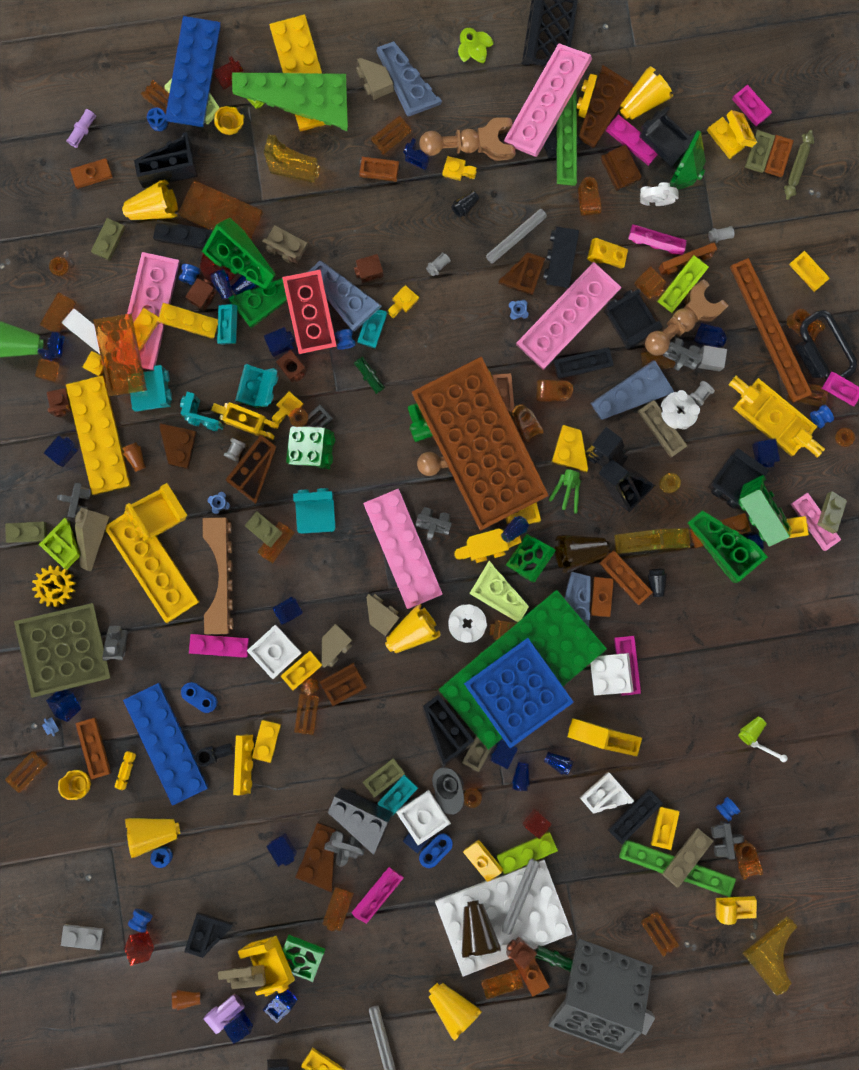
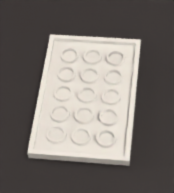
M544 859L538 861L540 866L511 935L503 933L501 928L527 865L508 874L497 876L491 881H484L435 900L462 976L510 959L507 957L506 947L511 940H516L518 936L531 948L536 949L538 945L544 946L572 935ZM479 900V904H484L501 946V951L462 958L463 910L467 906V902Z

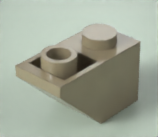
M363 58L357 59L358 67H356L359 78H363L365 81L363 85L367 95L371 94L373 100L394 92L393 82L386 67Z
M368 594L366 598L370 625L386 636L400 618L397 616L399 612L391 606L387 608L381 604L384 600L376 594L373 596Z
M337 624L322 637V666L324 668L328 665L332 667L339 660L337 656L341 652L345 654L352 647L350 643L353 639Z

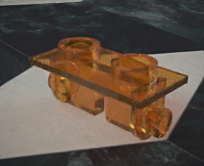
M280 521L276 527L283 532L271 548L263 543L257 552L272 564L295 533Z
M335 887L322 925L327 926V929L330 931H335V929L341 931L354 893Z
M513 970L512 972L489 979L485 978V980L481 981L486 999L524 988L519 970Z

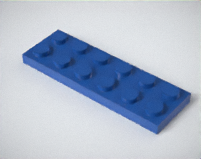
M183 16L165 116L167 122L204 127L221 28L220 22Z
M160 683L124 699L125 706L172 806L208 789L206 780L195 761L191 748Z

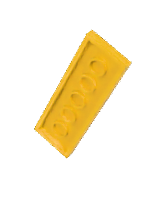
M305 14L269 24L283 73L322 74ZM295 114L300 132L326 125L322 121L311 120Z
M102 375L66 384L92 495L131 486L105 377Z
M125 514L107 524L105 530L165 623H169L198 604L199 600L158 537L155 536L145 542L143 538L137 536L134 530L136 527L133 522H129Z

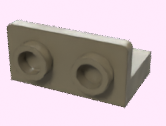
M275 225L267 239L264 238L262 241L267 252L273 255L275 253L281 255V258L290 264L292 262L298 264L308 246L307 242Z
M264 965L231 968L218 972L219 980L227 979V983L231 982L232 989L266 985Z

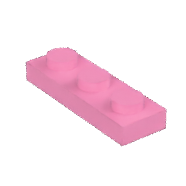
M809 493L804 494L790 504L799 517L806 516L808 530L823 551L828 550L841 540L837 533L832 534L817 525L821 510Z

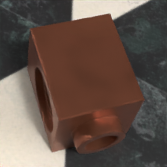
M378 254L356 260L357 267H354L356 278H361L362 283L384 277Z
M197 278L187 293L186 299L205 311L217 292L213 288L214 284L206 279L202 281Z
M291 350L276 361L291 383L300 381L305 376L304 373L307 372ZM296 364L297 370L289 372V365Z

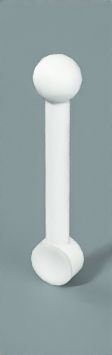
M757 741L750 745L780 758L782 762H786L788 759L786 755H780L758 744Z

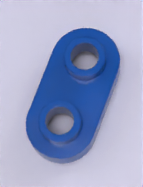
M187 683L181 689L182 698L200 711L209 713L217 707L218 702L215 695L197 683ZM189 689H193L194 694L192 696L188 695ZM205 699L209 700L210 705L208 707L204 706L203 704Z
M445 833L436 835L421 850L419 854L421 865L426 868L436 866L452 849L451 837ZM445 840L446 845L440 846L439 841ZM426 854H431L433 856L432 859L427 860L425 858Z

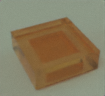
M40 358L35 377L55 382L60 363Z

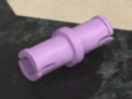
M88 109L85 110L79 122L74 124L75 128L66 140L71 146L78 147L84 135L88 134V128L96 118V115Z

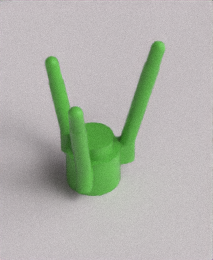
M566 470L564 475L561 474L560 480L552 492L549 501L551 502L564 482L563 485L567 487L562 510L566 509L571 488H575L574 514H577L581 483L579 479L580 473Z

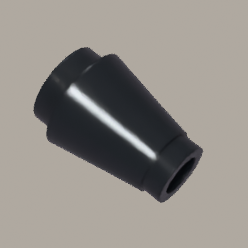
M471 191L455 200L451 206L455 215L460 218L466 216L479 200V196L475 191Z
M650 569L648 578L653 597L665 596L667 578L665 569Z

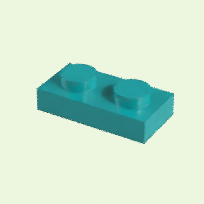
M219 305L217 344H236L237 305Z
M378 309L364 322L357 341L359 344L376 349L388 312Z
M404 774L377 804L395 814L418 787Z

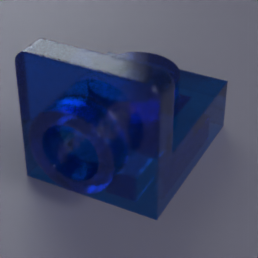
M412 138L410 143L407 142L403 151L405 161L426 170L429 164V157L421 150L415 151L416 139Z
M701 323L694 341L698 344L721 348L724 347L727 337L722 328Z
M52 332L47 342L49 350L38 349L37 353L43 356L45 360L54 361L55 358L61 359L65 337L59 332Z
M287 989L282 993H278L268 1002L263 1011L275 1023H278L291 1011L297 1002V998Z
M243 1009L232 1021L224 1026V1030L233 1044L250 1034L253 1028V1024Z

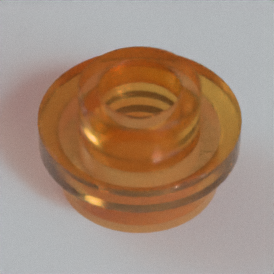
M55 257L50 261L49 269L54 275L63 276L67 273L69 265L64 258ZM62 264V268L57 270V266Z
M302 408L292 410L289 415L290 423L295 427L305 426L308 422L307 412ZM301 415L302 420L296 421L295 416Z
M842 428L837 431L835 440L838 445L848 447L853 444L855 435L851 429ZM843 434L847 436L846 441L842 439Z
M309 678L302 683L303 686L300 690L305 695H310L319 689V682L317 679Z
M475 788L467 789L464 792V804L469 808H475L480 805L482 801L481 793ZM469 795H475V800L470 801L468 799Z

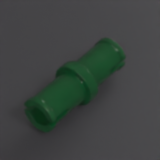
M364 357L354 362V365L363 375V380L368 382L375 394L380 393L386 388L376 376L377 372L371 369Z
M540 945L535 949L537 952L535 958L548 962L552 967L558 966L571 972L573 959L559 954V951H551Z

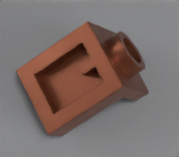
M66 388L47 392L50 406L48 413L55 415V417L65 416L66 412L72 411Z
M519 936L516 940H511L506 947L507 957L512 958L524 969L537 955V952Z

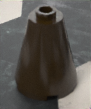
M558 535L555 541H558V546H555L556 561L559 568L563 567V573H569L602 559L610 552L609 542L601 537Z
M479 900L467 902V906L463 910L462 958L501 951V946L484 904H479Z

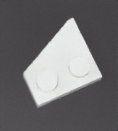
M609 772L580 797L592 813L634 802Z

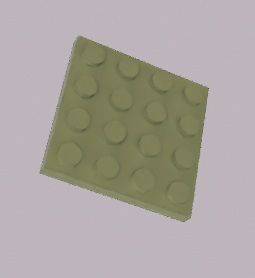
M93 603L14 621L31 698L110 679L107 661H103L102 658L104 648Z

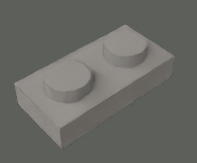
M65 924L63 926L61 946L100 950L102 948L104 928Z

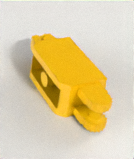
M230 402L228 404L225 403L224 407L214 403L211 409L212 412L220 415L219 419L224 423L256 436L262 435L271 440L275 436L270 432L263 431L264 425L274 429L279 427V424L266 419L265 416Z
M495 529L470 536L466 542L467 546L456 549L454 556L458 560L470 558L471 561L475 560L476 563L486 561L487 556L494 555L497 558L506 555L505 551L521 543L519 532L504 533L501 529Z

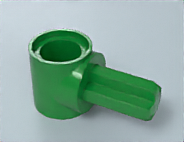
M412 404L408 406L407 409L412 420L410 430L414 441L418 442L432 437L433 435L425 419H423L418 405Z

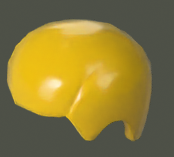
M220 107L214 115V124L221 133L233 135L242 128L244 115L240 114L236 107Z
M81 770L68 771L59 780L58 791L67 800L81 799L89 792L91 779L87 773Z

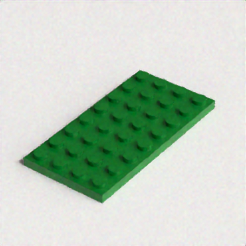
M558 590L550 594L438 689L488 750L500 741L502 737L464 685L466 681L526 638L530 640L562 686L567 684L607 650Z

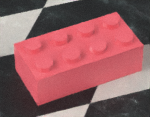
M321 270L282 277L299 354L337 347Z

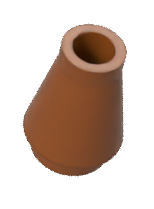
M137 442L122 448L124 451L123 455L135 472L146 468L141 446H138Z
M181 990L172 992V1009H177L178 1011L194 1005H200V992Z

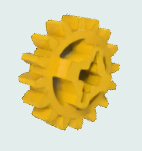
M50 565L48 570L46 568L41 569L42 574H35L38 580L32 581L36 584V587L32 588V590L37 591L34 597L41 598L40 604L46 602L47 607H51L52 604L54 607H59V602L65 605L67 604L65 599H72L69 594L76 591L72 589L76 582H71L70 579L74 576L67 575L68 569L62 570L61 566L54 568V566ZM47 584H55L57 585V587H60V589H54L51 586H48ZM64 592L61 597L57 598L58 594Z

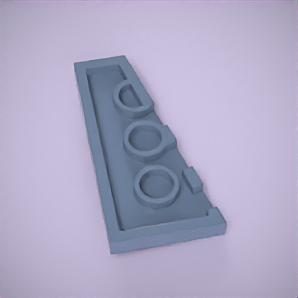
M394 41L377 47L376 52L390 75L393 88L407 117L441 105L442 100L431 91L432 88L423 81L420 73L411 66L409 59Z
M319 261L308 271L321 270L327 300L352 331H356L382 307V305L323 261Z
M652 361L590 404L599 418L605 419L673 393L674 390L656 361Z
M571 572L564 599L589 627L591 577Z

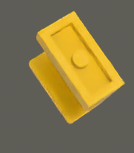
M168 483L160 486L158 491L133 504L128 503L124 512L129 522L132 521L136 528L134 530L137 536L143 538L145 542L185 521L187 517L186 512Z
M277 936L251 942L238 951L240 959L250 956L253 966L264 965L266 985L261 986V988L255 991L256 995L264 994L268 996L275 991L282 993L289 989V984L295 981Z

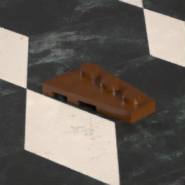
M317 822L295 877L329 892H332L334 852L325 850L324 847L325 843L330 841L332 833L336 831L335 828Z

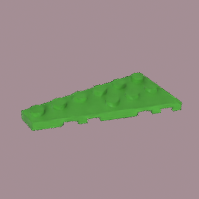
M232 72V91L234 95L253 101H261L267 103L268 106H276L284 109L286 112L311 120L316 119L324 122L326 125L340 127L345 131L348 130L346 74Z

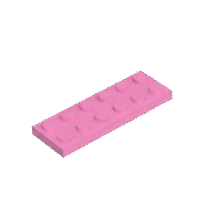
M562 44L557 45L505 137V144L513 145L515 149L532 156H538L592 60L590 54Z
M142 252L116 357L117 363L154 371L165 324L159 323L141 351L125 342L123 338L143 308L159 317L162 303L170 305L179 270V260Z
M593 262L521 337L516 345L544 370L621 289V286Z
M399 489L363 503L407 609L443 595Z

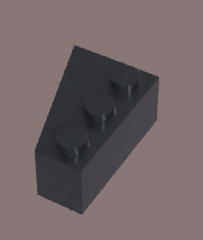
M558 226L551 230L550 241H552L551 249H548L546 258L549 261L548 268H545L543 280H546L547 285L569 288L579 230Z
M607 427L602 430L585 452L586 458L593 464L598 463L602 467L611 460L623 465L628 459V456L625 455L626 450L623 449L625 446L622 438Z
M439 694L423 705V713L443 768L474 744V739Z

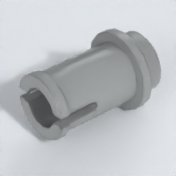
M732 226L722 229L713 228L712 231H709L710 242L718 243L720 240L734 238V229Z
M442 252L432 263H428L427 271L432 276L439 275V271L450 263V258Z

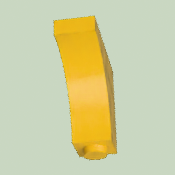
M572 718L567 736L601 749L638 756L642 741L641 737Z

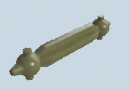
M809 130L807 134L802 135L803 143L800 145L788 181L789 185L784 186L787 200L797 194L796 186L803 172L810 151V144L815 142L813 130Z

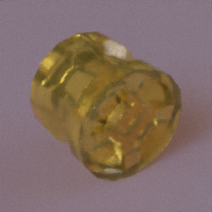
M674 473L666 474L659 481V487L664 493H673L681 485L679 476Z

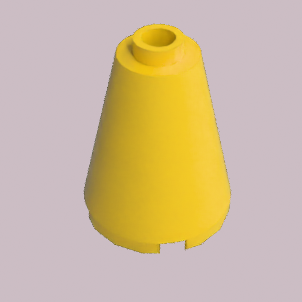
M651 66L645 70L621 103L620 107L622 109L620 113L626 120L628 118L633 120L673 97V94H671L672 90L660 74L658 76L653 73L655 69Z
M160 180L126 200L122 207L125 217H128L130 220L177 217L178 214H175V211L178 210L177 200L173 190H169L166 186L169 183L166 180Z
M419 604L386 637L387 642H385V645L390 652L399 653L435 640L441 635L439 630L435 631L434 629L436 623L425 608L421 609V604Z
M125 819L131 858L138 857L176 840L177 835L180 834L179 822L175 823L174 819Z
M436 983L429 990L431 993L429 999L454 1041L482 1013L480 1008L444 983L441 985Z

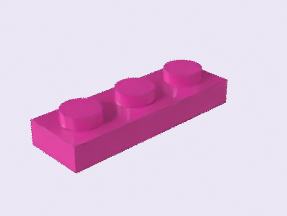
M619 114L606 128L607 133L622 145L626 144L628 150L649 166L658 154L639 137L641 132Z
M632 224L629 240H632L634 243H643L654 249L666 250L674 255L684 254L686 248V240L634 224Z
M190 634L189 653L247 658L249 638Z
M634 636L614 638L616 654L629 653L633 692L620 694L621 696L641 694Z
M389 867L362 901L358 903L352 912L353 916L367 924L404 877Z

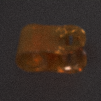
M586 177L578 187L581 216L601 214L602 208L597 181L592 177Z
M798 309L787 317L789 328L800 336L801 323L795 320V315L800 317L802 323L805 318L811 315L804 309ZM818 319L808 327V333L814 343L818 334L826 328Z
M537 380V401H567L572 396L573 386L568 381ZM562 387L566 388V395H563Z
M523 404L514 407L512 411L513 418L527 443L536 435L544 433L532 410ZM526 412L525 417L520 418L521 414Z
M747 840L742 843H736L734 850L742 879L747 880V877L757 874L759 876L763 875V869L755 846ZM745 846H749V851L746 854H742V849Z

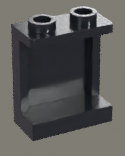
M667 106L663 110L659 109L653 115L652 120L648 119L642 125L643 131L639 137L672 167L683 157L697 131L690 136L667 116L670 110Z
M633 289L629 290L623 295L624 298L619 301L617 298L607 304L608 307L605 310L606 316L627 350L646 340L651 332L660 331L663 328L660 321L656 322L641 298L640 289L636 291Z
M737 448L731 453L708 488L711 489V493L714 496L725 499L727 501L726 504L731 508L741 509L739 498L743 485L762 475L766 476L769 469Z

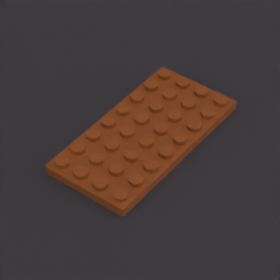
M482 356L411 391L480 531L549 496Z

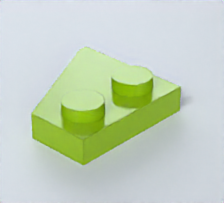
M66 518L39 544L66 570L80 557L71 524Z

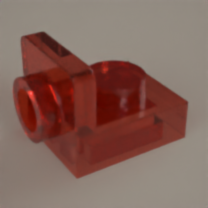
M232 56L228 58L229 63L213 71L223 90L232 86V72H243L239 61L235 62Z

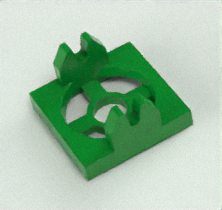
M526 534L506 566L526 580L535 583L556 550ZM539 548L543 551L541 559L537 558L536 554ZM532 552L533 558L530 561H526V555ZM522 556V561H523V562H522L521 565L519 566V560H520V557ZM529 564H536L533 570L524 571Z
M288 935L283 952L292 974L313 982L325 948ZM293 947L301 948L300 952L295 954L288 950ZM307 951L314 955L315 962L308 959L306 956ZM295 957L304 958L305 963H298Z

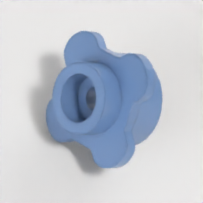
M525 300L511 301L509 303L511 319L515 320L520 317L525 319L528 317L529 313L527 312V302Z
M219 492L218 495L208 498V503H210L212 512L218 514L223 509L228 510L230 507L224 492Z
M52 717L48 720L44 719L45 723L42 726L47 735L51 733L52 736H55L54 733L58 732L59 729Z

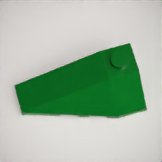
M697 130L670 181V187L680 190L692 186L697 179L701 180L704 175L705 169H703L706 161L700 131Z
M230 217L216 224L202 252L220 267L225 266L231 269L232 273H239L245 276L248 281L267 289L276 274L246 232Z
M703 510L687 523L718 566L733 583L740 582L768 558L754 541L727 527Z

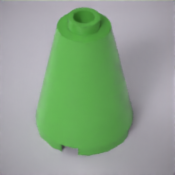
M0 321V358L39 354V351H43L44 340L40 339V335Z

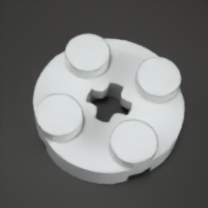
M660 183L658 187L645 186L641 188L640 202L643 205L650 206V202H655V206H664L674 203L675 198L679 199L678 189L670 187V183Z
M682 390L669 394L661 403L663 410L661 413L662 418L667 425L674 429L689 428L696 422L700 413V408L693 398ZM677 407L681 408L683 413L679 414L677 412Z
M470 604L455 608L450 614L448 621L449 631L452 636L458 641L465 643L480 639L487 627L486 617L482 610ZM466 618L473 621L470 629L468 627L463 628V619Z

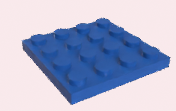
M528 638L464 683L509 748L516 745L574 703Z

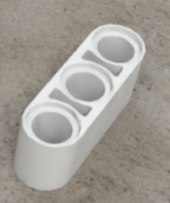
M74 308L61 322L103 357L116 344L114 340Z

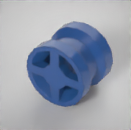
M152 108L148 111L147 121L153 130L160 132L168 126V122L165 119L166 115L162 109Z
M182 264L181 269L183 271L179 275V280L193 285L201 269L193 265Z
M351 329L334 333L335 339L338 341L337 349H348L356 345L355 340L352 339L353 331Z
M822 405L818 411L810 413L812 422L819 429L823 428L825 423L834 421L833 413L826 405Z
M728 797L724 799L722 804L716 806V809L728 822L732 820L734 814L740 813L738 807Z
M160 846L154 850L150 858L153 866L163 868L168 865L173 858L172 850L167 846Z
M134 909V916L129 920L128 926L135 931L146 932L147 923L151 921L152 915L142 909Z

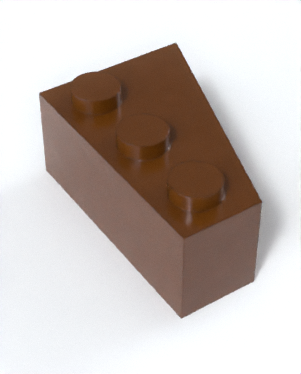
M260 435L225 481L256 504L276 446Z

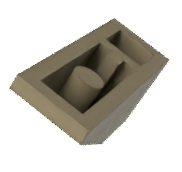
M81 508L75 517L80 567L87 571H92L109 516Z

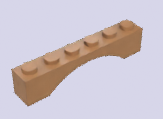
M203 518V538L215 555L219 572L216 596L210 608L204 614V634H231L230 630L234 628L233 618H230V610H233V599H230V591H233V580H230L233 563L232 560H229V553H232V541H229V534L232 533V523L227 518Z

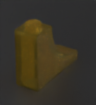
M268 134L264 155L270 173L314 183L315 177H319L321 168L318 165L317 158L298 153L283 145L275 135Z
M689 528L656 529L614 535L617 554L690 548Z
M788 917L784 918L742 953L776 996L785 993L792 984L784 968L783 953L789 936L797 926Z

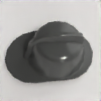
M441 767L436 770L432 779L437 803L443 812L456 814L462 809L464 804V782L462 777L453 769Z

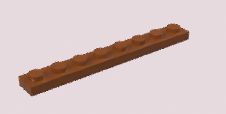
M749 258L731 265L730 269L792 402L795 403L811 396L812 392Z

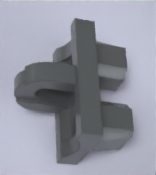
M675 338L663 356L676 362L674 369L677 371L683 365L694 370L702 359L700 348L693 345L686 349L682 347L684 344L683 340Z
M74 483L72 496L57 495L58 501L70 503L67 517L75 518L81 508L87 509V507L77 505L79 498L89 500L91 489L81 486L80 483Z
M424 507L421 514H418L415 526L429 530L427 540L432 541L434 532L449 535L452 524L450 523V514L443 512L440 514L439 519L432 518L433 510Z
M109 626L102 656L103 661L109 659L123 660L126 652L128 632L127 630H121V626Z
M720 821L719 825L711 827L712 837H722L723 844L714 845V854L717 857H726L729 860L735 859L733 844L745 842V837L742 834L732 835L730 823Z
M335 831L332 833L330 841L325 843L324 849L338 853L336 859L338 866L343 867L346 865L349 857L356 859L359 855H364L365 849L361 848V843L355 837H349L348 844L343 843L345 834Z

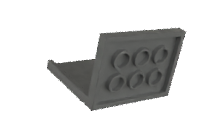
M579 939L576 943L565 1000L550 1018L548 1026L623 1053L643 1031L653 966Z

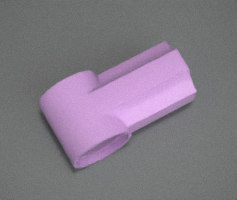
M234 993L219 1007L216 1006L208 1012L203 1019L214 1033L217 1034L228 1025L234 1016L244 1009L245 1005L242 999Z

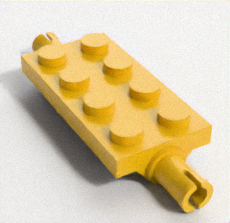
M736 375L728 384L741 394V399L733 409L791 457L801 447L808 449L815 457H819L825 450L824 447L812 438V433L817 426L759 378L752 386H748Z

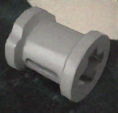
M701 381L697 390L689 396L693 398L696 404L702 406L705 399L710 394H713L715 390L707 382Z
M231 438L230 441L232 443L227 453H224V456L233 461L240 462L239 457L247 445Z

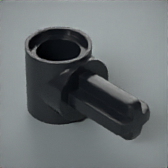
M231 743L215 748L213 745L204 747L196 753L195 761L199 766L205 767L218 762L217 759L234 754V748ZM202 752H207L210 755L208 762L201 759Z

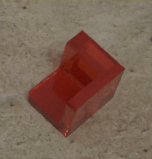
M533 809L522 824L538 839H541L552 823L544 818L536 809Z
M148 931L129 935L124 950L130 966L149 961L154 946Z

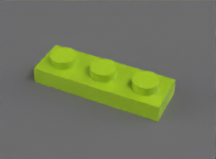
M693 255L657 302L673 313L709 267Z
M547 832L496 856L505 875L528 865L530 859L539 860L558 850L550 832Z

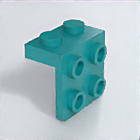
M245 364L235 401L255 408L267 407L271 404L274 396L272 390L278 381L277 369L263 370Z
M162 365L154 366V371L133 373L128 376L131 404L135 412L171 407L172 392L168 388V382L170 381L169 372Z
M187 392L186 396L182 397L180 407H182L181 415L185 418V421H188V424L194 426L203 424L212 431L223 430L224 425L220 421L197 415L200 399L194 393Z
M328 488L317 489V492L309 493V490H298V493L293 494V499L296 503L298 533L335 531L334 494L332 491H329Z

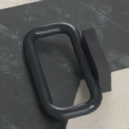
M826 310L815 311L801 323L800 334L804 342H799L794 347L812 378L825 377L826 380L828 379L831 371L808 333L809 325L818 318L823 317L850 363L849 368L840 374L841 377L847 379L855 373L857 359L831 313Z

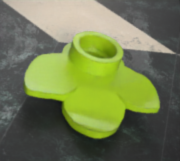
M465 28L460 33L461 44L458 48V54L463 62L472 57L474 60L484 63L487 57L486 48L493 45V40L485 32H476L473 28ZM467 34L472 36V40L467 39Z

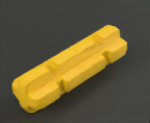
M125 752L115 788L120 790L126 788L128 783L126 780L129 779L133 767L132 762L136 757L135 753Z

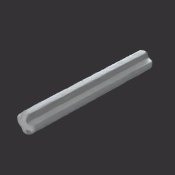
M539 209L486 255L487 260L491 264L494 263L540 224L547 216L544 210Z
M529 860L501 928L505 934L511 935L540 866L537 860Z
M372 1006L369 1008V1014L384 1070H396L379 1006Z

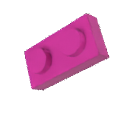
M746 85L732 98L735 104L756 127L772 113L749 85Z
M831 372L822 389L847 404L855 406L859 399V387L840 375Z

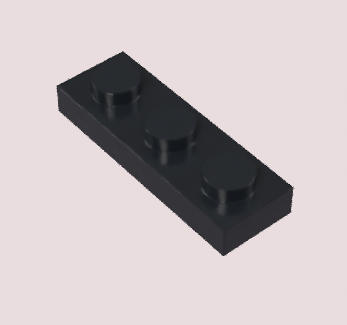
M157 220L153 239L203 249L213 230Z
M609 347L554 360L553 362L558 380L614 366Z
M647 789L607 830L623 844L663 803L650 789Z

